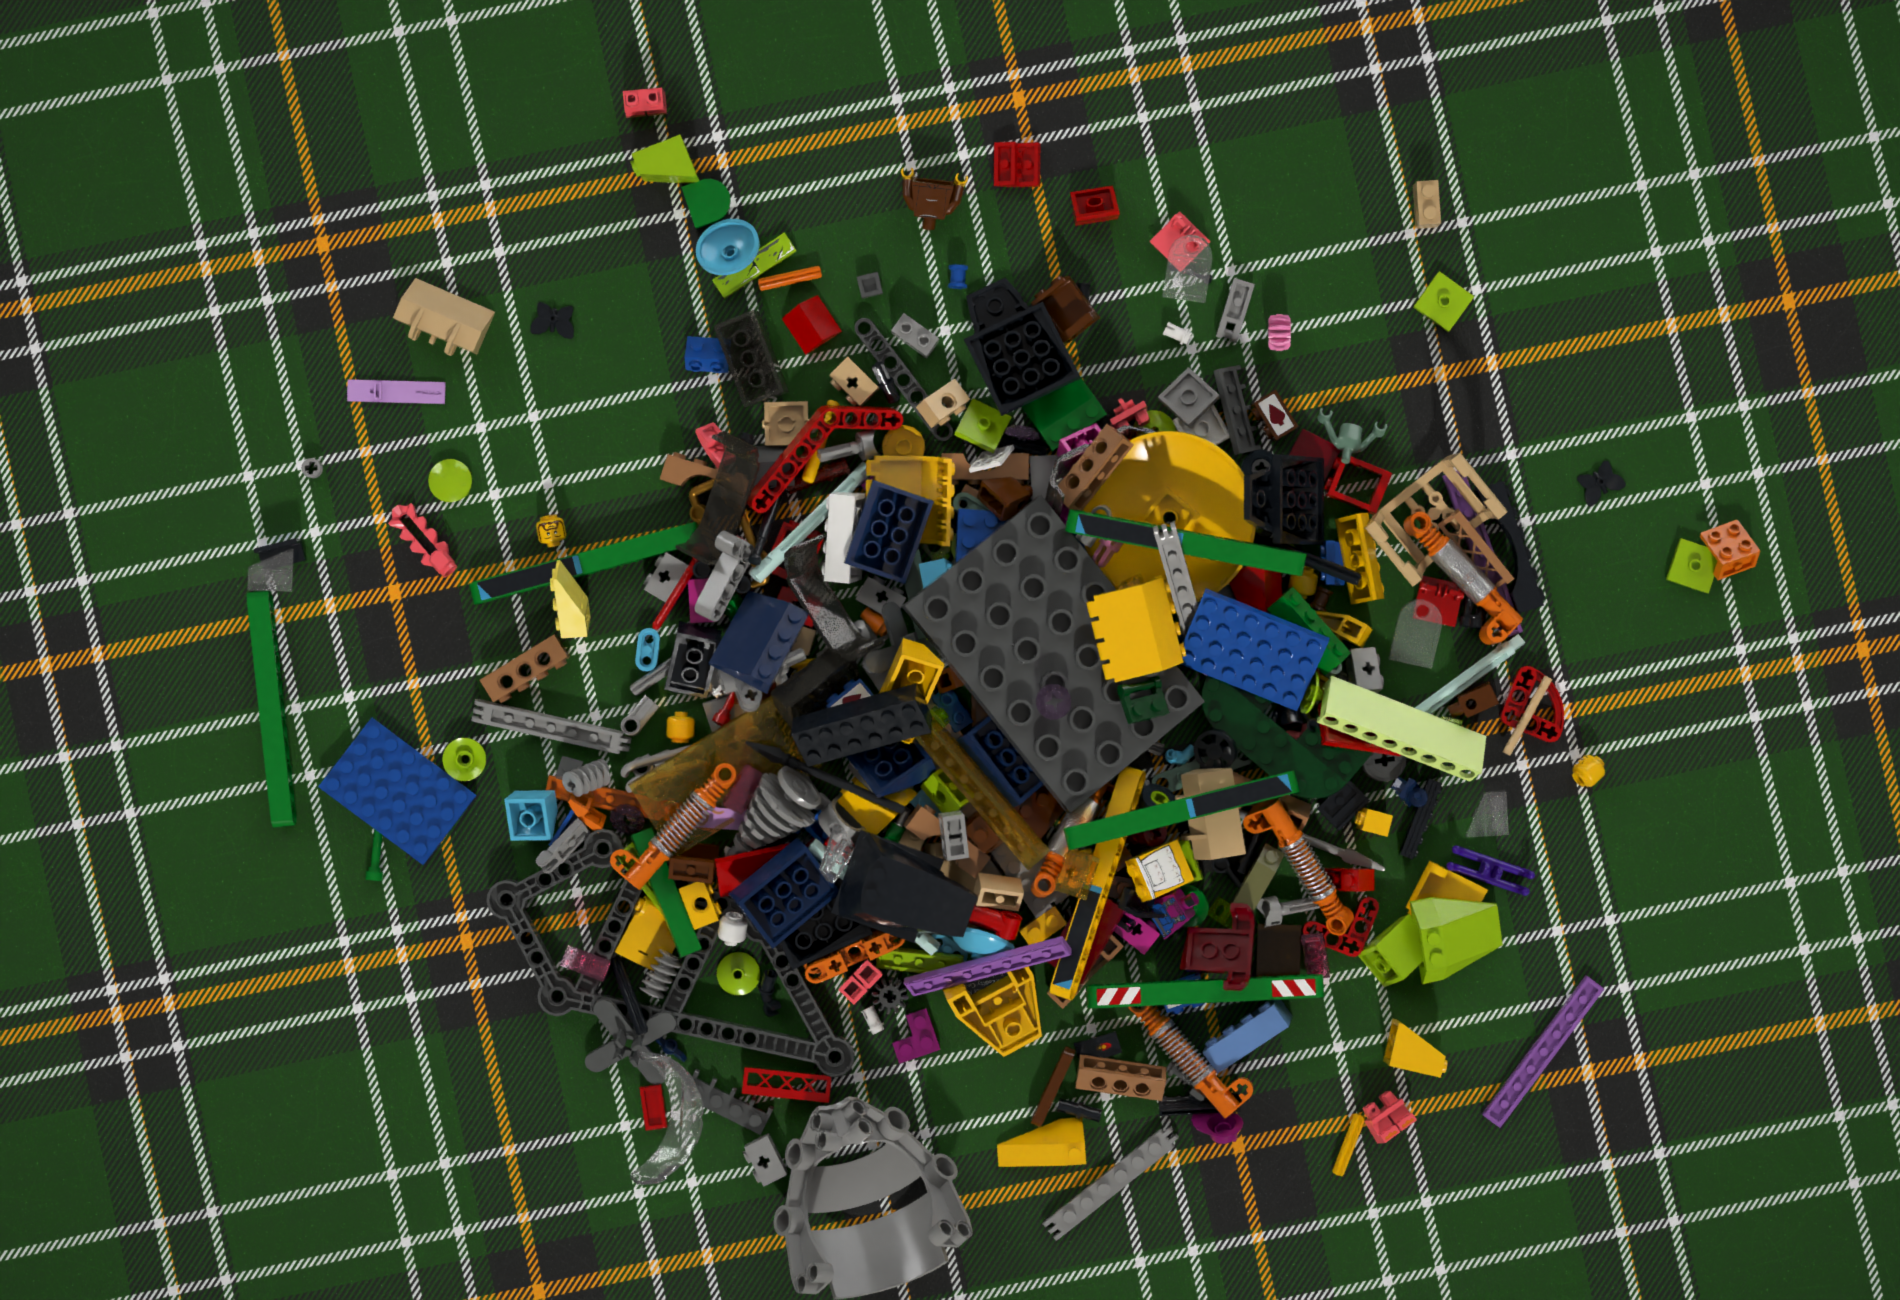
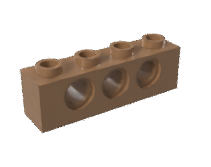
M1106 424L1091 445L1086 448L1080 459L1072 466L1069 473L1058 484L1053 494L1068 508L1082 511L1134 444L1120 431Z
M554 634L480 679V682L493 702L499 701L502 704L512 698L510 695L517 689L521 692L530 687V681L535 678L539 681L548 676V670L553 667L557 670L566 665V659L570 658V655L559 637ZM543 653H547L550 656V662L547 665L540 663V656ZM525 664L530 665L532 669L531 674L527 677L521 673V668ZM507 675L513 679V684L509 688H506L502 682L503 678Z
M1080 1054L1075 1088L1162 1101L1167 1067Z

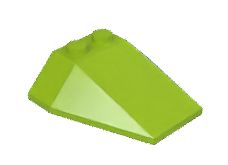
M1437 897L1410 901L1412 921L1419 930L1423 962L1419 965L1422 984L1444 980L1503 945L1496 903Z

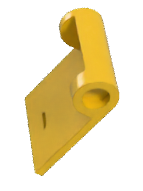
M1429 861L1406 908L1409 909L1408 914L1410 913L1412 916L1410 901L1428 897L1482 902L1488 889Z
M644 896L643 899H638L634 907L636 911L614 952L654 971L650 965L659 964L655 957H663L659 949L672 954L676 946L663 915L648 896Z

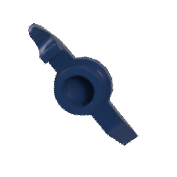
M662 1036L655 1040L666 1054L674 1055L682 1062L686 1061V1056L678 1049L677 1042L674 1039L665 1040Z

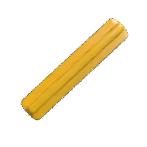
M1355 1113L1332 1169V1172L1338 1176H1343L1364 1125L1365 1117L1363 1115Z

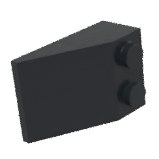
M679 621L664 690L707 699L714 667L708 663L721 641L722 630Z

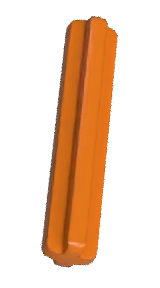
M814 266L758 279L759 289L763 291L821 278L820 266Z

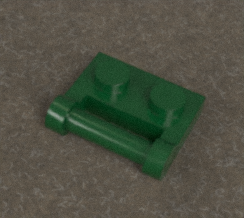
M1154 676L1147 681L1131 685L1122 684L1118 686V695L1128 725L1165 716L1170 713L1161 688L1162 682L1159 676ZM1151 689L1153 694L1133 700L1129 696L1131 693Z

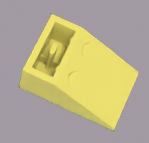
M557 560L555 569H552V578H550L551 591H555L553 610L557 611L558 616L555 619L556 630H560L561 638L587 637L591 618L588 597L563 563Z

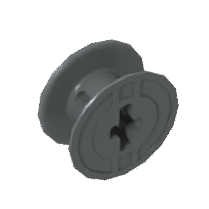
M1373 753L1363 764L1362 769L1368 777L1376 781L1388 782L1402 774L1406 767V757L1384 754V757H1391L1392 761H1386L1384 766H1382V763H1375V759L1382 758V754Z

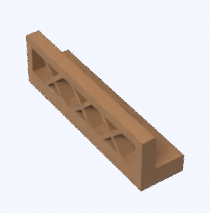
M1459 509L1437 524L1443 533L1459 546L1463 553H1472V562H1474V554H1483L1487 558L1486 566H1477V568L1485 570L1484 575L1486 576L1488 571H1497L1502 577L1495 583L1497 588L1505 582L1508 584L1514 580L1510 572ZM1455 518L1459 523V533H1450L1444 526ZM1452 536H1458V541H1456ZM1461 537L1472 539V550L1461 548ZM1477 546L1480 551H1475V547ZM1489 562L1492 564L1494 568L1489 567Z

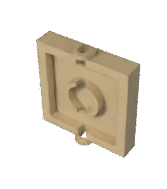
M808 401L764 402L765 420H762V428L765 429V446H788L809 421Z

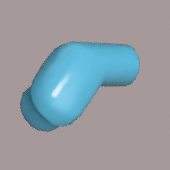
M1189 744L1183 751L1167 750L1165 753L1166 761L1170 764L1184 765L1194 756V746Z

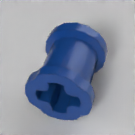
M949 265L951 276L948 288L966 289L965 275L968 266Z

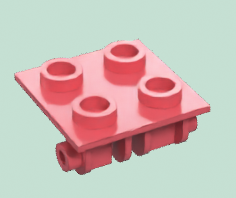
M1180 211L1150 240V243L1180 272L1211 242Z

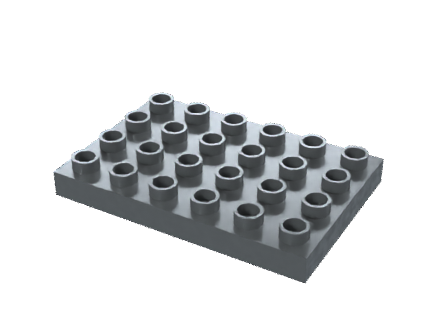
M1040 495L901 607L1064 811L1071 813L1205 701L1177 666L1115 682L1114 678L1105 680L1102 664L1108 663L1110 660H1100L1096 643L1105 640L1104 638L1095 639L1091 622L1099 620V616L1089 617L1086 602L1093 601L1095 595L1115 591L1116 588L1074 535L1065 531L1066 525L1043 496ZM1154 676H1159L1162 682L1161 688L1170 713L1165 716L1128 725L1118 695V686L1122 684L1131 685L1147 681ZM1151 689L1131 693L1129 696L1133 700L1153 694Z

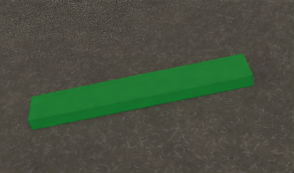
M652 827L630 836L639 857L649 847V841L655 836ZM665 861L649 879V883L680 958L702 948L673 879H668L669 868Z

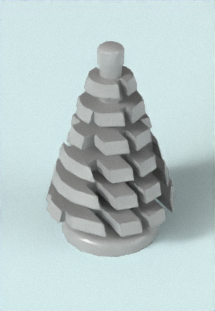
M788 766L781 768L778 776L769 773V775L767 773L763 774L759 786L755 790L754 797L750 801L749 809L745 812L744 821L740 823L739 833H736L733 839L735 846L728 850V856L767 846L766 844L773 843L778 838L781 839L789 835L790 832L795 833L802 829V827L806 828L813 824L815 815L811 810L821 803V796L814 784L800 771Z

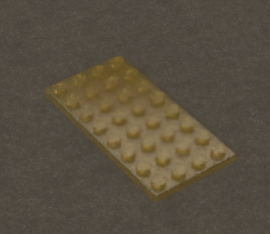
M777 692L762 701L757 710L744 712L628 785L656 831L661 833L660 828L664 829L663 825H668L667 821H671L670 817L674 818L673 813L677 814V809L681 810L680 806H684L683 802L687 803L686 798L691 799L690 794L693 793L695 788H700L701 786L704 788L703 783H708L707 779H711L710 775L718 765L723 763L734 766L738 775L736 781L727 790L724 789L725 793H720L721 797L716 798L718 800L716 807L749 809L750 801L754 797L762 775L772 773L778 776L779 770L784 765L771 762L745 744L746 741L778 747L784 753L790 754L791 757L793 756L804 763L806 762L791 735L794 717L781 695ZM822 764L813 765V767L819 769L822 767ZM725 768L720 772L722 780L727 781L731 778L732 773L730 769ZM800 771L805 776L809 775L803 771ZM714 810L712 811V812L715 813V814H722V813H724V811H721V812H716V811H714ZM706 814V820L698 824L700 826L705 825L708 822L709 815ZM730 818L715 828L695 827L696 830H692L693 834H688L690 838L686 837L687 841L683 840V845H679L680 849H675L677 853L673 852L672 854L674 856L681 855L735 820Z

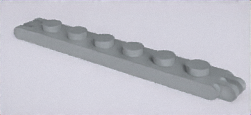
M1170 522L1171 530L1168 531L1166 524H1162L1163 532L1159 533L1157 526L1153 527L1183 637L1185 638L1198 608V603L1175 522Z
M475 699L474 702L475 705L482 706V708H473V713L481 715H473L471 719L473 722L619 754L620 750L628 752L630 746L622 744V742L631 743V738L623 736L624 732L481 699Z
M1172 1127L1167 1128L1165 1131L1159 1129L1042 1224L1044 1227L1050 1225V1223L1054 1224L1048 1229V1232L1052 1234L1058 1229L1059 1232L1053 1236L1057 1241L1175 1147L1173 1142L1179 1136L1174 1134L1168 1138V1135L1173 1132Z

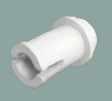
M1168 322L1163 335L1180 341L1182 345L1183 343L1188 344L1192 332L1188 328L1185 330Z
M874 1005L861 1011L870 1028L868 1029L869 1032L871 1031L872 1034H876L884 1030V1022L881 1023Z

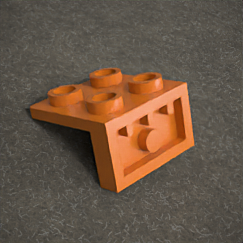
M1738 520L1701 532L1700 538L1717 560L1713 573L1717 580L1756 566L1760 549Z

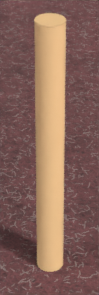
M1543 677L1502 751L1509 756L1512 754L1552 681L1551 678Z

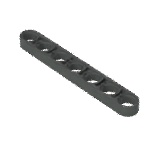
M867 318L859 319L855 323L857 336L877 362L884 363L888 357L896 359L897 365L894 368L889 369L886 367L890 377L894 379L893 383L938 441H948L953 434V429L949 422L943 425L948 427L949 435L945 438L939 437L937 429L940 425L937 424L931 428L916 408L920 403H913L910 398L913 392L919 391L922 393L924 400L928 397L927 393L873 322ZM860 323H868L871 326L870 332L861 334L858 331ZM879 339L884 343V347L881 351L876 352L871 348V344L874 340ZM899 375H908L910 378L909 384L906 386L898 384L897 379Z

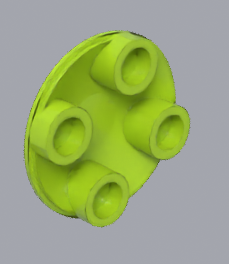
M445 459L438 462L432 468L428 482L430 490L436 498L444 502H456L469 494L472 476L467 466L455 459Z

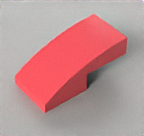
M714 422L696 429L695 432L702 447L718 469L736 462L737 455L725 443L726 435Z

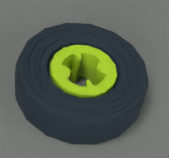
M1149 784L1142 789L1138 803L1142 809L1174 801L1175 795L1164 786Z

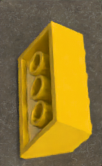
M1358 513L1335 519L1343 565L1346 568L1361 573L1362 576L1358 585L1347 582L1351 605L1384 599V586L1381 583L1379 573L1380 565L1375 552L1376 544L1372 536L1365 529L1370 521L1368 513Z
M903 638L879 693L917 683L926 704H928L943 671L944 663L924 644Z

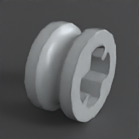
M309 458L302 463L301 469L306 477L317 478L323 472V465L320 461ZM312 462H315L314 466H317L318 469L313 471V474H309L311 471L307 470V466H311Z

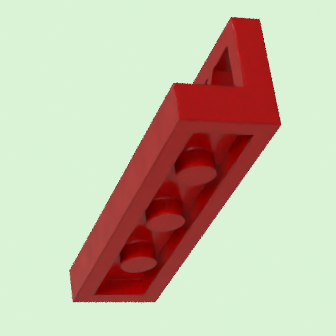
M745 1067L742 1094L829 1103L832 1077L828 1075ZM749 1072L758 1073L763 1081L759 1084L748 1083ZM763 1074H770L767 1078L763 1076ZM773 1075H779L785 1083L780 1087L771 1086L767 1080ZM784 1076H789L791 1078L787 1081V1079ZM795 1077H799L807 1085L802 1089L793 1088L789 1082ZM806 1078L813 1080L809 1083ZM816 1080H827L826 1091H816L811 1084Z

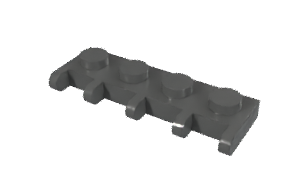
M1241 365L1213 371L1234 455L1261 449V445H1255L1252 431L1257 429L1256 426H1250L1247 410H1251V405L1245 406L1242 389H1245L1246 385H1240L1237 371L1241 370Z
M696 1069L682 1097L761 1135L774 1107L770 1105L767 1112L753 1106L757 1098L752 1097L750 1103H747L735 1097L734 1094L737 1090L735 1087L728 1094L714 1087L718 1079L713 1078L711 1084L698 1079L700 1070Z

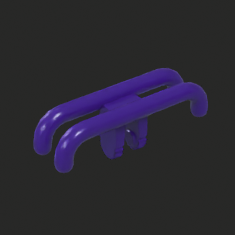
M1457 845L1452 847L1454 854L1480 862L1481 865L1479 871L1448 862L1446 865L1448 870L1523 896L1529 895L1530 890L1527 887L1503 880L1501 876L1504 870L1533 879L1535 877L1533 871Z

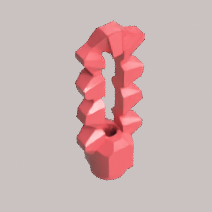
M412 503L407 506L396 505L392 509V519L388 524L402 530L399 536L401 539L413 541L410 549L414 553L424 554L421 560L423 565L434 567L443 577L453 573L457 565L449 555L448 544L445 541L437 543V531L433 528L427 529L425 517H417L415 506ZM407 514L435 546L436 551L430 555L401 522L400 519L403 515Z

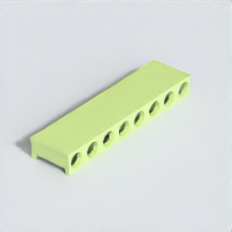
M1331 676L1322 685L1324 692L1320 717L1317 718V723L1467 781H1472L1476 776L1482 774L1486 744L1485 735L1334 676ZM1325 717H1334L1337 720L1329 721ZM1351 724L1354 725L1355 728H1347L1345 725ZM1365 732H1372L1376 735L1368 736L1365 734ZM1384 740H1393L1394 743L1389 744L1384 742ZM1405 747H1411V748H1414L1415 750H1414V751H1407V750H1405V749H1403V748H1405ZM1423 755H1432L1433 757L1428 759L1423 757ZM1444 762H1449V763H1452V764H1454V765H1453V766H1445V765H1443L1442 763H1444ZM1461 770H1470L1471 773H1463Z

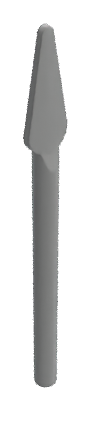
M1239 809L1240 818L1244 820L1248 812ZM1304 834V839H1307V843H1310L1311 846L1342 857V860L1346 863L1380 871L1385 870L1384 866L1351 848L1343 849Z

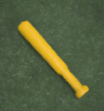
M834 400L827 401V405L840 406V404ZM830 411L827 412L825 415V422L829 421L832 418V413ZM828 437L818 449L825 448ZM818 451L806 463L802 475L804 482L813 483L820 465V460L817 456Z

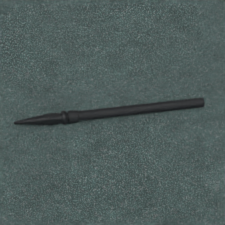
M750 741L745 742V744L773 763H782L784 766L788 765L790 768L803 771L895 812L904 813L906 806L883 796L877 798L869 790L813 766L808 767L806 763L793 756L791 757L790 754L784 753L778 747Z

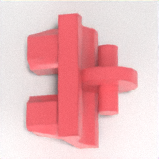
M1122 398L1117 400L1119 407L1113 409L1117 416L1110 419V425L1124 436L1132 432V428L1128 423L1131 420L1136 419L1140 427L1150 422L1147 405L1144 401L1135 405L1132 399L1125 403Z

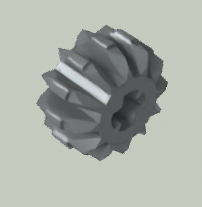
M890 977V984H887L886 979L882 978L883 987L877 983L874 987L880 992H872V996L879 997L873 1001V1004L877 1005L881 1002L878 1008L880 1012L884 1007H887L886 1014H890L891 1007L894 1008L895 1013H898L899 1008L897 1005L905 1008L906 1004L900 999L908 1000L909 996L901 994L907 991L906 986L899 989V986L902 984L901 980H898L895 985L893 984L894 977ZM888 990H892L893 994L896 995V998L893 997L892 1001H888V997L884 996V993L888 994Z

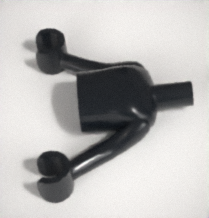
M1279 704L1271 717V720L1276 724L1280 717L1282 728L1293 729L1304 724V716L1307 720V728L1310 731L1316 732L1315 727L1320 729V723H1317V719L1312 718L1310 713H1302L1300 706L1295 711Z

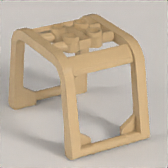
M1461 453L1449 455L1438 462L1379 509L1365 527L1412 587L1422 580L1426 568L1433 560L1428 554L1425 556L1390 512L1403 502L1411 509V514L1425 512L1424 507L1418 505L1411 497L1422 488L1428 495L1429 502L1435 506L1430 508L1426 514L1431 518L1432 527L1435 526L1437 528L1436 531L1439 530V526L1433 520L1438 519L1440 514H1442L1444 520L1455 511L1446 505L1442 494L1435 491L1428 483L1443 471L1477 513L1469 521L1474 529L1488 519L1495 518L1499 520L1508 512ZM1453 467L1456 468L1463 478L1468 476L1486 498L1483 502L1487 508L1480 502ZM1454 518L1449 523L1456 530L1455 533H1459V523ZM1382 522L1386 524L1417 564L1415 566L1409 561L1404 563L1386 541L1389 536L1381 526ZM1452 536L1456 541H1458V536Z

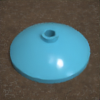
M726 219L716 222L708 227L698 239L696 245L697 260L702 268L711 274L731 275L750 265L757 256L760 247L759 236L755 228L744 220Z
M967 927L963 937L952 936L957 945L963 951L970 954L973 960L1015 949L1014 945L1009 941L974 928Z

